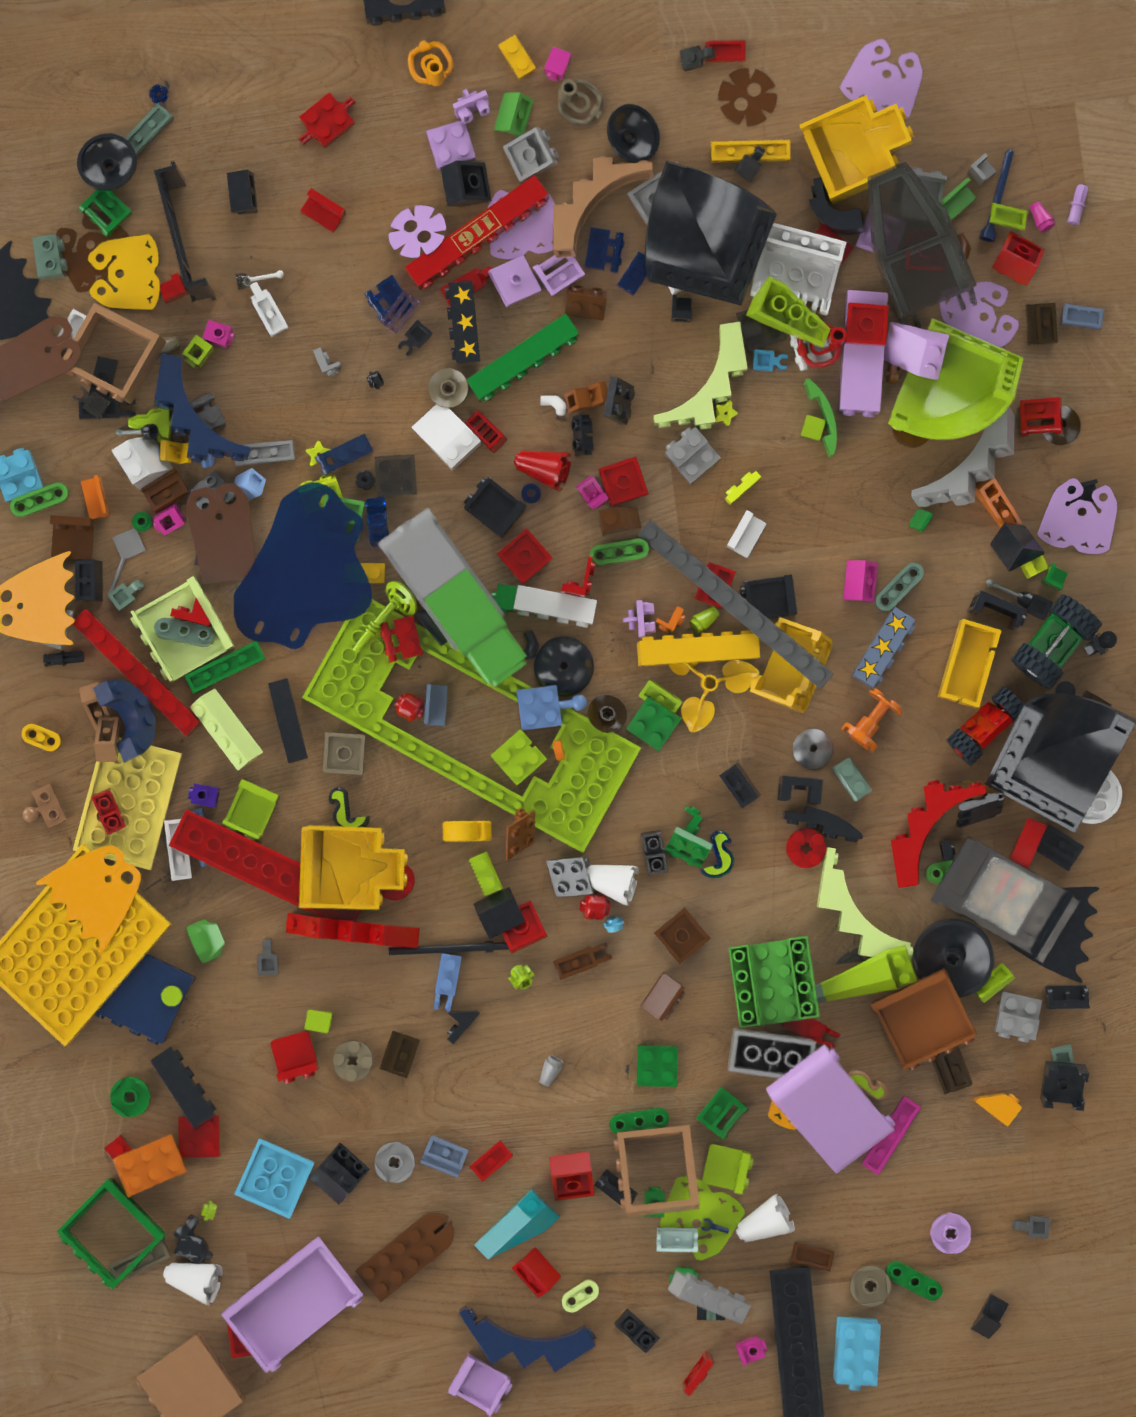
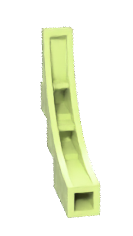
M740 322L720 325L718 360L713 373L703 388L685 404L671 411L654 415V426L659 425V428H667L671 426V423L678 422L679 425H687L691 423V420H694V427H699L700 430L712 428L711 425L715 424L712 401H715L716 404L727 402V399L731 398L728 375L731 374L732 377H739L748 369Z

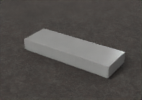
M285 440L245 444L244 446L250 447L248 460L235 461V466L295 461L294 441Z

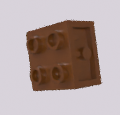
M50 515V524L53 525L51 557L70 551L71 554L66 559L91 560L95 521L91 518Z

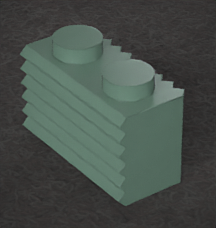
M846 758L831 769L853 801H858L871 792L872 788H869L870 785H867L865 778H862L863 775H860L858 768H855L856 765L853 764L851 758Z

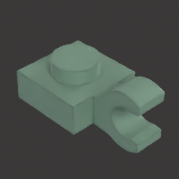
M138 579L128 587L125 583H122L107 596L116 608L122 611L136 600L133 594L141 590L144 584Z

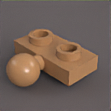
M50 784L31 792L38 807H27L24 809L22 816L26 822H35L40 814H42L48 829L67 821Z

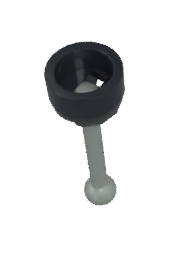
M146 424L141 430L117 429L116 435L120 437L123 434H141L147 440H155L158 437L159 430L155 424Z
M992 579L986 581L988 587L993 586L1017 597L1018 604L1026 609L1034 595L1027 591L1020 592L1019 594L994 583Z

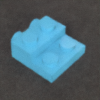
M19 448L13 451L12 456L0 455V488L5 502L8 503L16 497L44 487L31 451Z

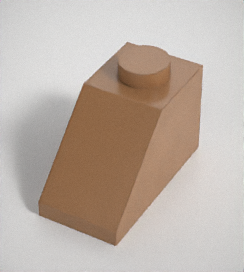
M99 682L79 688L82 705L95 731L97 730L99 716L112 717L108 706L100 707L93 687L99 685Z
M99 716L94 740L96 762H117L119 750L116 744L119 742V717Z

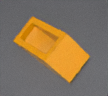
M1000 1093L976 1096L973 1101L1006 1126L1010 1125L1022 1109L1018 1104L1020 1100L1011 1093L1009 1096Z

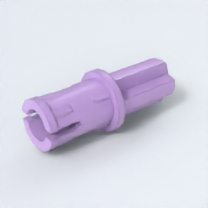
M1077 185L1073 201L1070 202L1071 210L1067 223L1072 225L1080 224L1082 211L1086 208L1087 186Z

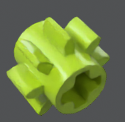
M517 965L512 968L510 972L511 977L508 979L516 990L518 988L524 990L532 985V978L535 975L528 965L524 967L523 965Z

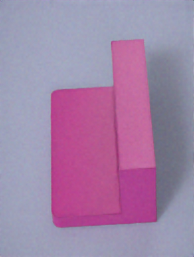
M866 560L847 561L844 600L874 603L878 563Z

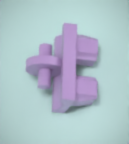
M467 89L462 90L464 96L453 104L456 118H460L464 124L473 120L472 113L475 111H479L481 116L490 113L488 94L485 90L479 93L475 91L470 94Z
M637 600V617H634V610H628V618H623V623H629V630H635V622H637L638 637L642 638L645 635L656 633L655 622L644 623V615L654 614V603H643L642 600Z

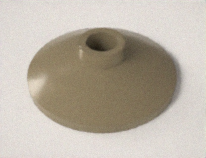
M444 368L434 373L428 385L429 395L437 405L444 408H453L465 400L468 393V383L465 376L458 370ZM451 386L452 391L447 393L445 387Z

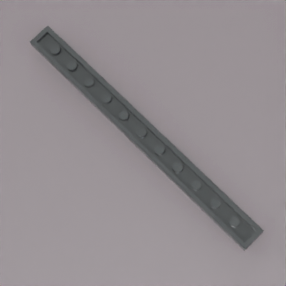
M649 520L639 532L638 536L645 540L660 555L819 689H822L834 675V673L652 520Z

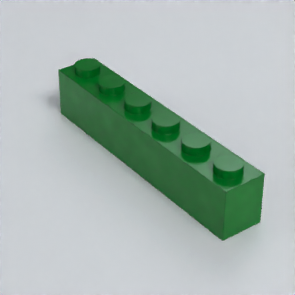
M565 313L466 380L468 386L479 402L483 400L488 402L495 397V392L500 389L501 391L506 390L512 385L511 382L516 378L521 380L528 375V370L533 367L535 369L539 368L545 363L544 360L549 356L554 358L561 353V348L566 345L570 347L578 341L579 332Z

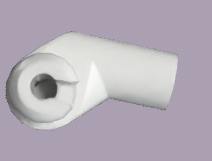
M541 396V406H553L556 409V414L559 416L566 414L567 405L559 396Z

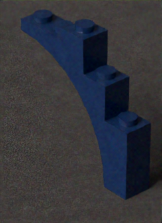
M162 354L154 405L164 410L174 408L170 431L178 436L190 435L187 458H191L190 460L194 462L207 461L209 453L216 458L226 456L232 457V460L235 461L248 460L250 447L221 437L207 427L193 410L183 387L181 375L182 357Z

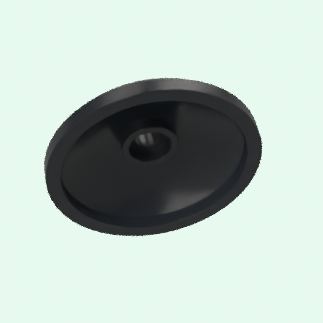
M635 104L622 105L611 113L607 122V136L616 154L631 163L651 159L656 154L660 144L659 128L652 115L644 108Z
M111 133L100 134L89 139L82 146L77 158L78 172L83 181L90 187L101 191H111L122 187L132 178L137 167V156L131 143L122 136ZM109 166H113L111 170H107Z
M557 637L549 640L539 649L534 661V672L541 687L557 685L558 696L561 697L572 696L581 692L589 684L594 671L593 658L588 648L579 640L571 637ZM566 662L568 668L563 670L560 668V664Z

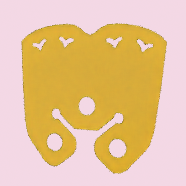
M149 234L108 240L98 245L88 256V261L95 269L102 270L110 262L113 255L117 256V259L108 267V280L115 288H118V292H113V289L105 280L99 279L90 288V295L105 307L152 310L158 301L160 282L154 273L159 263V256L152 236ZM147 241H149L148 244L151 246V248L145 246ZM98 254L104 255L103 262L96 261ZM151 255H152V258H151L152 263H150V261L148 260V258H149ZM118 269L124 271L122 278H118L115 275ZM151 280L153 281L152 285L154 288L149 286ZM99 287H104L106 293L102 296L97 293ZM153 296L151 303H149L147 298Z

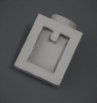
M321 348L313 350L324 376L327 374L328 376H333L339 373V369L342 368L339 361L328 366V363H331L327 351L322 352Z

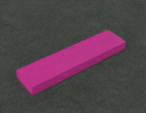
M903 1096L890 1116L896 1124L893 1126L895 1131L873 1146L861 1164L879 1175L921 1109V1106Z

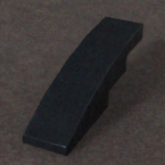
M288 678L268 683L288 763L308 759Z

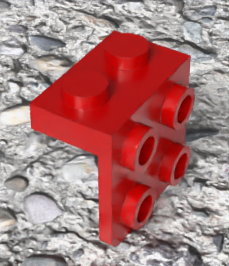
M302 1031L271 1041L270 1045L278 1070L276 1074L278 1082L284 1081V1084L296 1081L295 1077L303 1075L304 1078L314 1076L315 1071L319 1070L308 1031Z

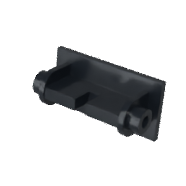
M578 414L573 416L571 429L574 435L572 447L575 451V456L582 454L592 455V451H594L593 437H586V433H592V419L589 418V415Z
M606 1169L594 1185L621 1205L620 1199H624V1191H619V1178ZM629 1187L632 1205L638 1193Z

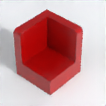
M178 273L171 275V280L160 284V291L166 304L188 295Z

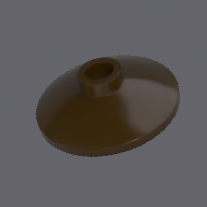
M1062 406V421L1065 422L1063 433H1042L1046 440L1052 444L1066 445L1074 441L1079 435L1081 428L1079 416L1073 409L1067 406ZM1054 419L1041 420V425L1054 424Z
M600 695L590 703L588 718L591 724L599 731L613 733L620 730L626 723L627 711L624 704L618 698L612 695ZM603 714H607L609 719L604 718Z

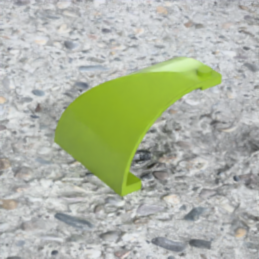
M932 318L927 330L949 335L939 379L934 380L917 376L908 371L888 424L895 430H903L907 433L929 439H955L969 436L991 425L1010 406L1016 394L1024 358Z

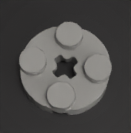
M399 1141L383 1145L375 1157V1170L383 1180L399 1183L406 1180L412 1174L415 1166V1157L412 1150ZM392 1157H394L395 1159H396V1158H399L400 1161L398 1162V1164H399L400 1166H399V1167H396V1166L394 1165V1166L391 1167V1166H390V1163H391V1159H390V1158H392Z

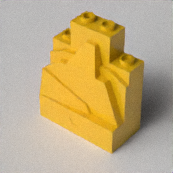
M867 95L799 125L832 204L870 188V179L897 169L896 167L900 165L896 155L891 156V153L913 144L911 138L915 136L911 127H906L904 119L907 117L903 108H898L897 103L874 113L873 111L877 109L873 99L868 100Z
M302 827L299 908L379 910L383 900L380 890H404V886L407 884V875L404 874V866L407 865L405 849H382L381 845L384 844V833H381L382 828Z

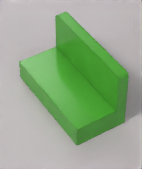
M520 92L504 93L494 130L497 132H508L517 138L523 135L534 100Z
M969 178L948 194L934 209L939 215H942L941 217L947 224L977 198L966 186L971 181Z

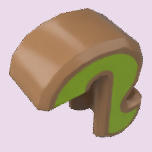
M858 1069L846 1072L860 1090L875 1102L883 1101L886 1098L887 1089L880 1081L876 1080L875 1084L872 1085L870 1077L864 1071Z

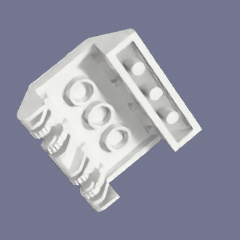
M773 223L757 264L749 296L754 297L767 278L772 277L788 285L792 289L791 291L803 300L805 305L807 302H811V312L816 313L817 307H820L819 314L827 316L846 242Z

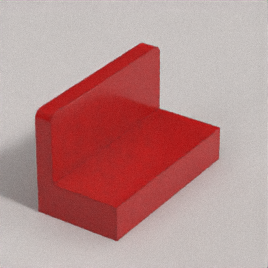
M310 188L307 193L308 199L300 212L327 230L335 232L346 214L345 209Z
M536 1247L532 1248L524 1258L512 1266V1269L537 1298L547 1293L561 1278L560 1274Z

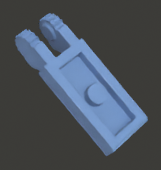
M442 953L433 1009L438 1010L440 996L443 994L449 995L445 1008L447 1012L451 1011L462 956Z

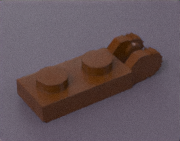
M607 943L593 948L588 947L554 960L553 962L560 980L594 968L598 964L612 959L611 954L604 955L599 959H595L593 952L606 949L608 947Z

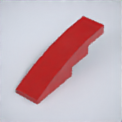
M1027 818L1008 858L1028 869L1047 825ZM1003 868L994 892L998 894L1002 892L1012 875L1011 871ZM1020 876L1007 895L1010 899L1014 898L1023 880Z

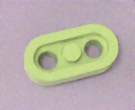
M584 1280L567 1291L562 1297L563 1308L568 1312H576L595 1300L599 1294L597 1283L593 1280ZM590 1286L593 1290L591 1293H587L585 1288ZM573 1297L575 1298L576 1302L574 1304H570L568 1302V1299Z

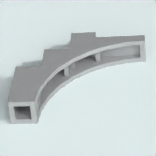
M1010 407L995 422L984 429L976 447L956 469L927 486L912 490L911 497L918 507H927L948 501H953L956 506L975 502L976 482L995 478V458L1014 455L1015 415Z

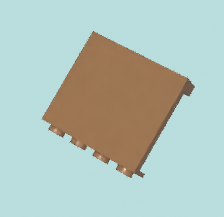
M199 1331L181 1346L137 1376V1385L143 1392H147L150 1397L148 1398L150 1404L161 1412L160 1417H223L245 1399L241 1390Z

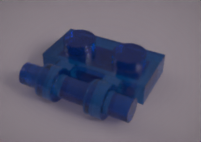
M591 227L585 268L604 271L605 263L611 264L610 272L618 273L619 266L622 263L620 258L621 251L625 245V241H623L624 233L616 232V238L612 239L610 238L611 230ZM608 246L614 247L613 257L607 256Z
M393 275L376 285L379 291L378 294L374 295L371 290L364 294L368 299L367 303L375 309L380 322L383 321L386 327L393 324L389 318L392 314H395L399 320L415 309ZM382 299H384L389 306V308L386 310H384L381 304L379 303Z

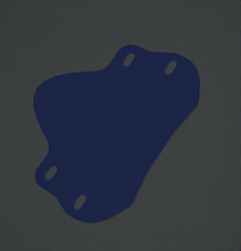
M310 482L299 486L281 500L272 528L252 568L234 593L235 621L241 633L249 639L258 642H275L290 649H298L304 645L311 629L316 624L353 619L365 613L370 607L372 601L371 585L354 551L355 543L363 529V519L356 512L345 506L336 492L330 487L321 483ZM327 494L329 498L325 506L320 507L319 502L322 496ZM353 520L355 525L352 531L346 533L345 529L349 521ZM263 621L264 626L261 632L256 634L255 628L258 622ZM298 628L300 632L296 640L292 641L290 636L294 629Z

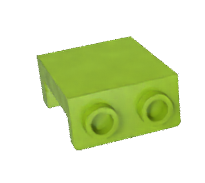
M242 779L238 792L222 824H225V828L234 832L238 830L245 833L244 837L253 841L255 839L261 840L280 795Z

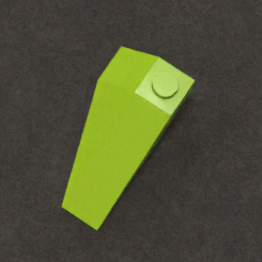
M768 277L753 297L746 315L767 326L821 348L824 347L830 328L807 308L803 300L798 298L788 285Z

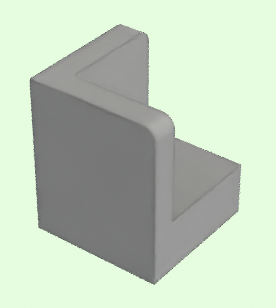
M986 153L974 162L967 171L980 186L996 173V170L986 160L988 157Z

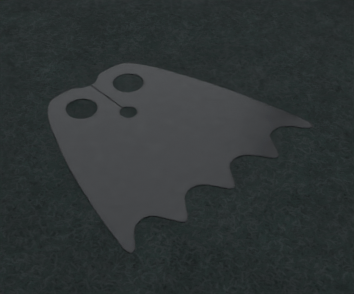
M9 241L0 249V340L17 337L49 318L46 310L51 303V299L39 298L35 295V287L39 282L37 278L24 277L22 270L26 259H13L10 256L9 252L12 241Z
M1099 887L1063 888L1072 893L1080 902L1043 963L1036 960L1029 952L1007 940L1006 942L1016 951L1037 964L1071 980L1082 983V979L1076 973V966L1088 961L1089 958L1081 950V943L1093 937V934L1085 927V920L1097 913V910L1088 903V898L1092 893L1098 891ZM1033 892L1012 899L1009 907L1011 921L1008 925L1014 926L1020 916L1016 911V907L1020 903L1027 904Z

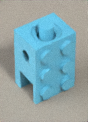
M837 1316L833 1378L836 1384H849V1389L856 1391L861 1390V1385L877 1386L881 1327L877 1319Z

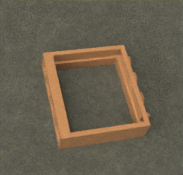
M94 302L73 339L78 341L81 352L100 318L147 340L149 344L123 390L75 366L65 374L72 378H75V376L81 378L80 382L89 387L92 384L97 386L96 390L105 395L107 393L112 394V398L118 402L123 403V401L131 404L166 341L160 335ZM68 348L63 357L64 360H69L72 357V349Z
M690 1125L617 1133L618 1139H614L615 1152L619 1151L620 1159H616L617 1171L622 1173V1179H618L619 1191H624V1199L620 1200L621 1209L626 1211V1217L699 1209ZM682 1135L690 1200L632 1206L624 1141Z

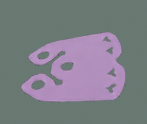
M878 39L867 44L861 49L840 86L841 91L851 101L858 99L863 94L864 96L867 95L868 100L873 99L877 111L885 109L882 106L888 105L889 107L897 103L898 108H903L906 117H910L923 72L917 54L910 52L899 57L898 63L903 73L906 74V78L903 79L898 67L887 61L874 66L871 64L872 61L882 60L890 56L891 50L884 39ZM877 46H881L883 48L882 54L875 53V48ZM908 59H911L914 62V65L911 68L905 65V62ZM884 70H889L891 72V76L889 78L883 77L882 73ZM851 87H852V92H853V93H851L850 90H848V89H846V88H851Z
M503 190L497 191L488 208L508 193ZM550 194L547 200L548 203L539 212H536L534 209L525 221H517L513 229L499 234V238L490 244L492 256L500 259H515L523 256L527 251L541 254L553 250V244L551 243L553 241V205L555 204ZM540 242L545 245L544 247H537ZM514 247L520 249V251L512 252ZM500 248H502V250H503L505 253H502L501 251H500V252H497V251H498Z
M989 281L969 284V288L961 291L956 287L944 290L940 294V311L946 324L997 347H1002L1009 343L1019 327V322L1009 315H1003L996 327V333L991 332L997 318L993 307L985 302H981V298L984 297L988 302L997 307L1002 306L1008 296V291L1003 286ZM994 291H999L1001 293V297L999 299H994L992 297V293ZM946 296L948 299H950V301L947 304H945ZM947 312L953 313L952 319H950V315ZM983 312L988 314L986 321L980 319V314ZM1005 322L1011 323V330H1004L1003 324Z
M1076 478L1069 479L1059 486L1052 495L1038 530V536L1052 546L1064 548L1073 545L1082 553L1100 554L1108 551L1117 513V501L1111 488L1105 485L1094 490L1092 493V499L1098 508L1101 509V513H1097L1094 505L1088 501L1077 500L1069 506L1065 505L1067 501L1070 502L1083 494V487ZM1069 486H1075L1076 492L1074 494L1068 493L1067 489ZM1101 493L1107 494L1108 498L1106 501L1099 500ZM1080 508L1086 509V514L1084 516L1078 515V510ZM1050 532L1049 534L1051 537L1049 538L1048 535H1044V533ZM1062 536V538H1063L1065 541H1062V540L1057 541V539H1059V538ZM1087 542L1088 547H1086L1085 545L1082 546L1081 544ZM1099 543H1100L1102 546H1104L1103 548H1102V547L1096 548V546H1098Z

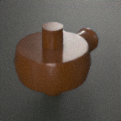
M890 365L887 371H884L883 375L886 376L887 383L896 384L898 378H902L900 366Z

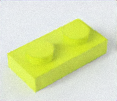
M755 471L753 474L748 472L741 479L743 483L738 487L732 486L726 492L728 496L725 500L729 505L735 502L761 478L758 472Z

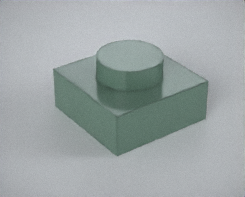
M1070 1044L1050 1048L1054 1062L1074 1063Z

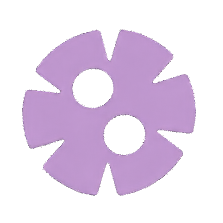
M424 205L415 206L414 216L408 208L399 213L393 220L391 227L400 231L389 233V241L393 249L396 250L405 244L400 255L411 258L420 257V247H422L426 255L433 252L444 239L443 235L435 232L446 230V223L441 213L430 219L434 208ZM409 220L417 222V228L413 232H406L404 230V224ZM421 231L430 232L431 238L428 242L421 243L418 241L417 236Z

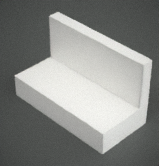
M748 510L745 512L726 546L745 558H748L767 524L754 517V514Z

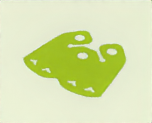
M687 1176L676 1178L667 1202L690 1200L688 1185L684 1187L681 1183H688ZM696 1179L699 1189L704 1190L698 1192L699 1209L664 1213V1217H661L660 1227L681 1228L677 1222V1219L681 1218L684 1228H694L692 1222L695 1219L700 1220L701 1226L709 1228L710 1223L703 1219L710 1218L714 1224L728 1228V1234L713 1229L704 1231L701 1229V1226L697 1228L698 1237L708 1233L712 1234L711 1238L697 1240L698 1252H693L697 1260H705L717 1255L724 1248L744 1216L745 1211L742 1205L732 1196L724 1192L714 1193L707 1184ZM719 1198H721L723 1201L726 1200L727 1202L721 1204ZM732 1206H735V1209L739 1212H733ZM704 1244L707 1246L706 1253L699 1252L700 1245Z

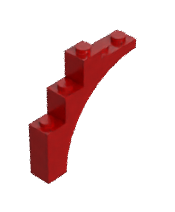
M940 780L929 781L928 786H923L927 810L924 811L923 807L911 808L912 812L907 813L910 837H907V834L895 835V839L891 840L898 888L920 884L919 865L921 852L933 826L948 810L958 803L974 796L986 794V785L981 786V782L970 783L969 788L961 789V785L950 786L949 791H946L945 783L940 784Z
M288 913L285 933L317 939L418 948L420 928Z

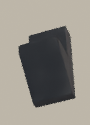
M478 1010L448 1012L460 1024L458 1026L454 1024L447 1032L450 1035L447 1040L454 1044L480 1012Z
M990 1293L971 1329L990 1339L1001 1327L1000 1320L1009 1304Z

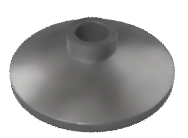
M808 729L801 732L793 743L795 759L806 768L816 769L824 766L830 760L833 753L831 739L826 733L818 729ZM811 745L817 746L816 752L810 751Z

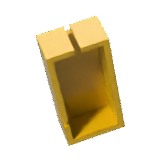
M966 619L959 621L937 697L952 702H957L959 699V704L979 708L995 655V651H989V648H997L1002 630Z

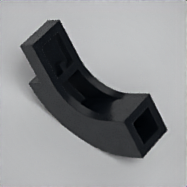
M822 178L813 179L814 185L811 186L814 199L809 201L820 223L838 234L854 235L864 233L865 227L860 208L848 211L833 209L827 202Z

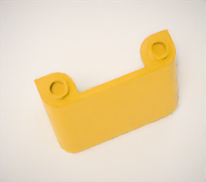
M780 617L775 625L825 666L832 649V639L821 631ZM773 650L763 676L758 675L752 679L750 692L797 712L804 713L809 706L816 685Z

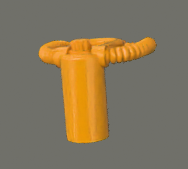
M426 40L419 42V47L411 50L410 55H408L410 74L420 84L441 86L454 68L450 52L445 45L438 41L428 43ZM430 48H439L448 61L447 70L443 71L442 63L436 55L428 54L421 60V68L427 79L419 77L414 68L415 55L420 51L430 50ZM428 59H434V60H431V61L428 62L427 68H426L425 62H426Z

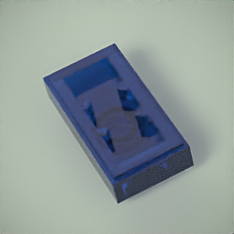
M638 251L617 284L618 287L632 296L636 294L647 277L644 254Z

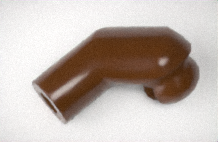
M961 233L955 237L960 247L958 253H956L960 263L968 260L971 251L969 242L964 233Z

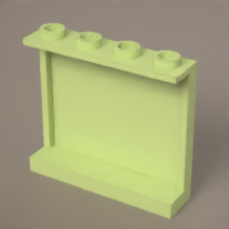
M194 576L187 579L186 583L142 608L131 611L133 617L130 619L135 628L139 627L143 634L140 637L144 644L151 647V657L155 663H160L162 667L160 672L165 680L169 679L172 683L235 648L202 587ZM197 598L212 624L210 628L214 633L213 643L208 647H200L161 639L156 635L154 626L157 620L161 618L184 621L170 616L172 608L178 609V606L189 608V613H192L194 602ZM167 625L161 626L162 630H166L168 628ZM182 629L181 633L185 634L188 630ZM201 633L200 637L205 638L207 633Z

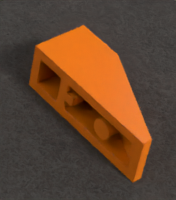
M995 478L976 482L975 495L1000 528L1005 522L1017 525L1022 523Z

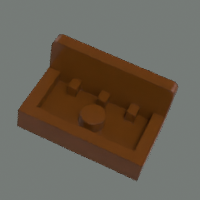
M581 285L569 286L566 296L565 313L567 316L604 320L607 291L597 287L586 289Z

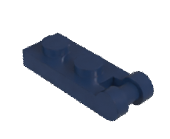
M364 433L314 458L317 463H320L322 467L321 472L324 476L372 453L373 449ZM329 457H331L334 462V464L330 466L326 460Z

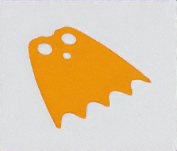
M70 551L38 563L0 585L1 633L33 642L73 645V642L64 633L65 629L75 622L73 618L65 613L66 605L74 599V596L67 593L64 589L65 583L74 575L63 568V562L71 554ZM5 590L12 592V599L9 602L1 600V594ZM18 603H23L22 609L17 608ZM6 614H10L13 617V622L9 626H4L1 622L2 617Z
M110 845L73 859L38 880L36 885L45 884L52 888L49 902H62L66 904L67 914L65 920H80L83 924L81 938L96 937L99 940L98 953L101 954L123 921L138 890L141 875L134 865L125 862L123 853L116 846ZM108 853H113L116 856L117 860L113 866H108L104 862V858ZM126 871L131 872L133 881L130 884H124L121 881L122 873ZM107 875L111 876L112 878L111 882L109 883L105 881V877Z

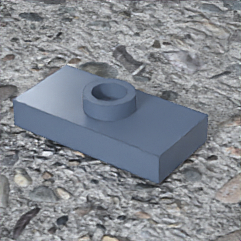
M1064 304L1061 325L1101 330L1104 309Z

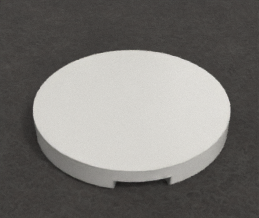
M1111 770L1083 818V823H1101L1113 816L1119 809L1122 801V787Z

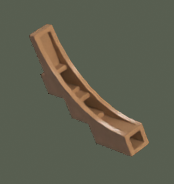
M600 156L593 158V181L581 179L573 182V204L560 203L559 205H553V251L556 258L576 257L578 239L589 214L599 202L622 186L638 180L655 178L653 163L643 160L638 163L620 162L615 164L613 157Z

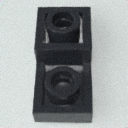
M661 830L641 833L648 875L668 872Z
M628 1308L614 1323L619 1330L645 1353L660 1339Z

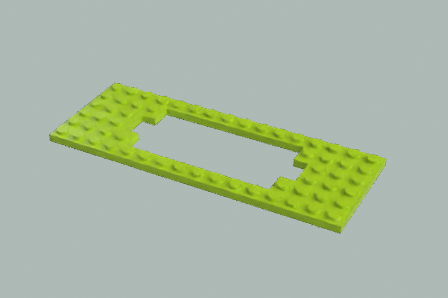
M360 593L302 698L513 815L520 808L525 809L527 813L535 810V827L584 853L641 747L614 732L605 733L599 731L591 724L587 717L570 708L560 709L562 725L554 741H562L565 759L560 761L549 783L534 776L523 797L383 720L394 698L380 691L395 663L410 670L417 656L404 660L402 652L396 653L398 661L390 663L389 657L385 654L384 638H381L380 632H382L381 628L378 629L375 636L369 639L360 653L353 650V647L365 633V628L368 627V624H371V620H375L386 607ZM392 611L383 623L388 622L389 629H394L393 620L404 618V616ZM415 623L423 651L517 703V690L532 689L531 686L512 676H509L495 687L491 683L486 684L468 658L464 657L459 649L455 651L449 642L440 646L426 628ZM397 635L391 636L394 647L400 646Z

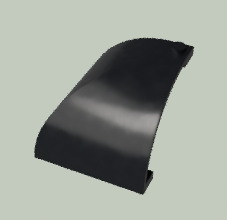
M666 160L653 198L646 231L645 268L649 282L742 306L777 213L754 194L725 179L693 167Z
M1051 693L1034 697L1024 705L985 785L1075 833L1136 724V719L1106 704L1082 696Z

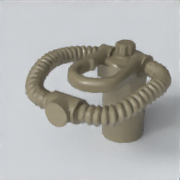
M582 79L575 81L565 80L558 90V111H560V115L566 121L578 126H587L594 119H598L602 113L601 107L603 106L604 98H602L603 95L594 85L592 86L590 82ZM578 85L590 89L591 92L596 94L595 96L598 99L597 105L594 106L589 114L590 116L581 121L569 116L563 107L565 103L577 113H584L589 109V97L577 90ZM574 94L585 99L586 106L579 109L574 106V103L570 102Z

